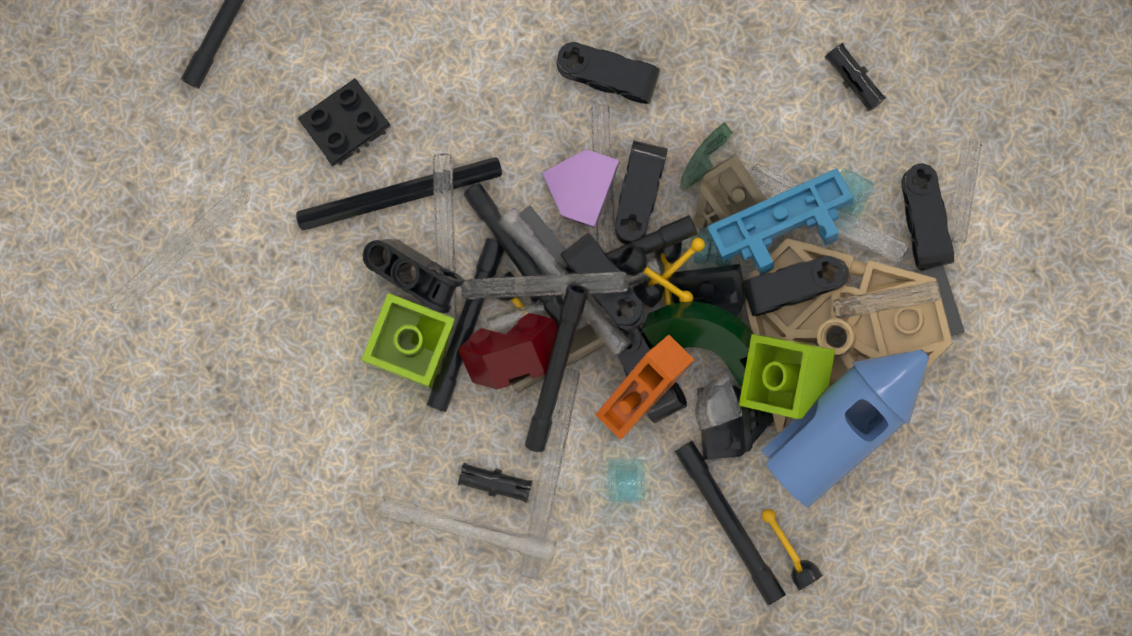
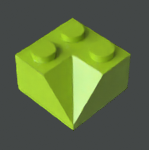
M388 293L361 360L364 364L431 389L443 360L455 319Z
M752 334L739 406L802 419L829 386L835 349Z

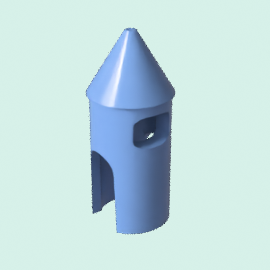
M920 349L853 362L854 366L821 394L802 419H795L761 450L770 459L765 465L793 497L809 508L905 423H910L929 356Z

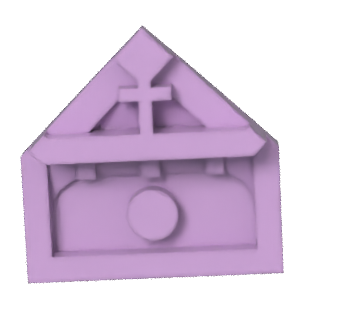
M585 149L543 172L544 179L561 216L596 228L620 161Z

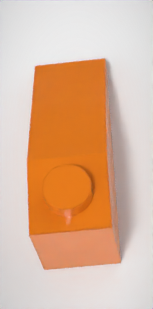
M670 335L666 336L646 353L595 415L621 440L674 385L695 359Z

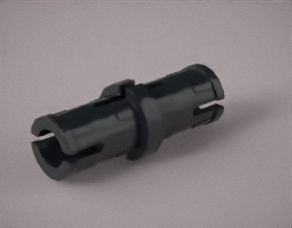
M843 43L836 46L825 56L826 60L832 64L843 78L844 82L842 84L845 88H851L868 112L886 99L885 95L880 92L868 77L867 73L869 71L865 66L860 67Z
M463 463L461 473L474 476V478L460 474L458 485L489 492L488 496L495 497L496 494L527 503L529 492L516 488L530 491L533 480H525L502 474V470L497 468L494 471Z

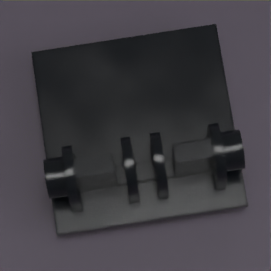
M356 78L298 118L332 167L338 163L341 166L343 161L353 155L352 151L355 150L357 153H360L359 146L364 144L367 148L369 146L368 140L372 142L380 135L387 134L385 130L390 127L388 120Z

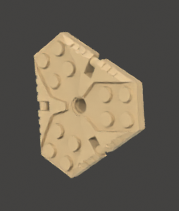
M786 238L770 254L774 262V269L767 273H774L781 268L801 262H808L823 256H832L846 263L849 268L848 282L842 288L818 295L814 299L791 306H784L777 311L752 317L747 298L745 301L751 329L755 335L777 337L835 349L830 382L826 390L853 367V362L922 349L929 356L927 369L953 344L936 278L868 260L867 263L855 260V256ZM829 264L827 265L828 271L823 273V278L830 279L833 282L834 274L838 273L839 270ZM757 268L745 280L759 276ZM851 274L863 277L860 289L848 286ZM836 327L843 328L847 334L846 343L839 348L833 347L828 341L829 332ZM773 413L778 433L782 432L795 420V418Z

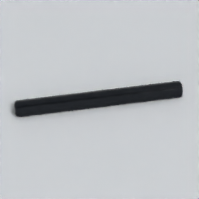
M497 157L300 210L296 212L297 223L301 230H307L497 178L502 175L501 164Z

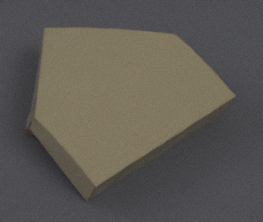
M736 153L704 174L699 188V199L693 223L696 228L704 229V227L767 200Z

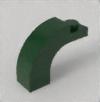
M701 302L674 303L648 313L642 331L652 347H655L666 336L670 335L682 348L698 347L707 349L718 355L726 363L742 389L751 335L754 334L742 320L723 308Z

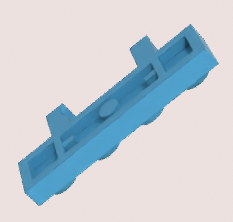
M838 168L713 223L707 226V232L722 261L741 254L744 261L752 258L759 274L762 275L774 269V262L767 250L768 247L772 246V239L803 225H806L808 229L816 226L825 246L838 241L839 231L833 221L839 219L837 210L852 204L853 197Z

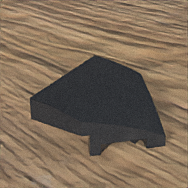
M740 264L674 272L669 277V282L681 291L692 293V302L715 305L735 316L739 315L742 305L746 301ZM672 293L674 303H679V297Z
M735 385L698 388L697 395L704 460L741 457L745 452H749L764 430L773 423V413L739 406L742 389Z

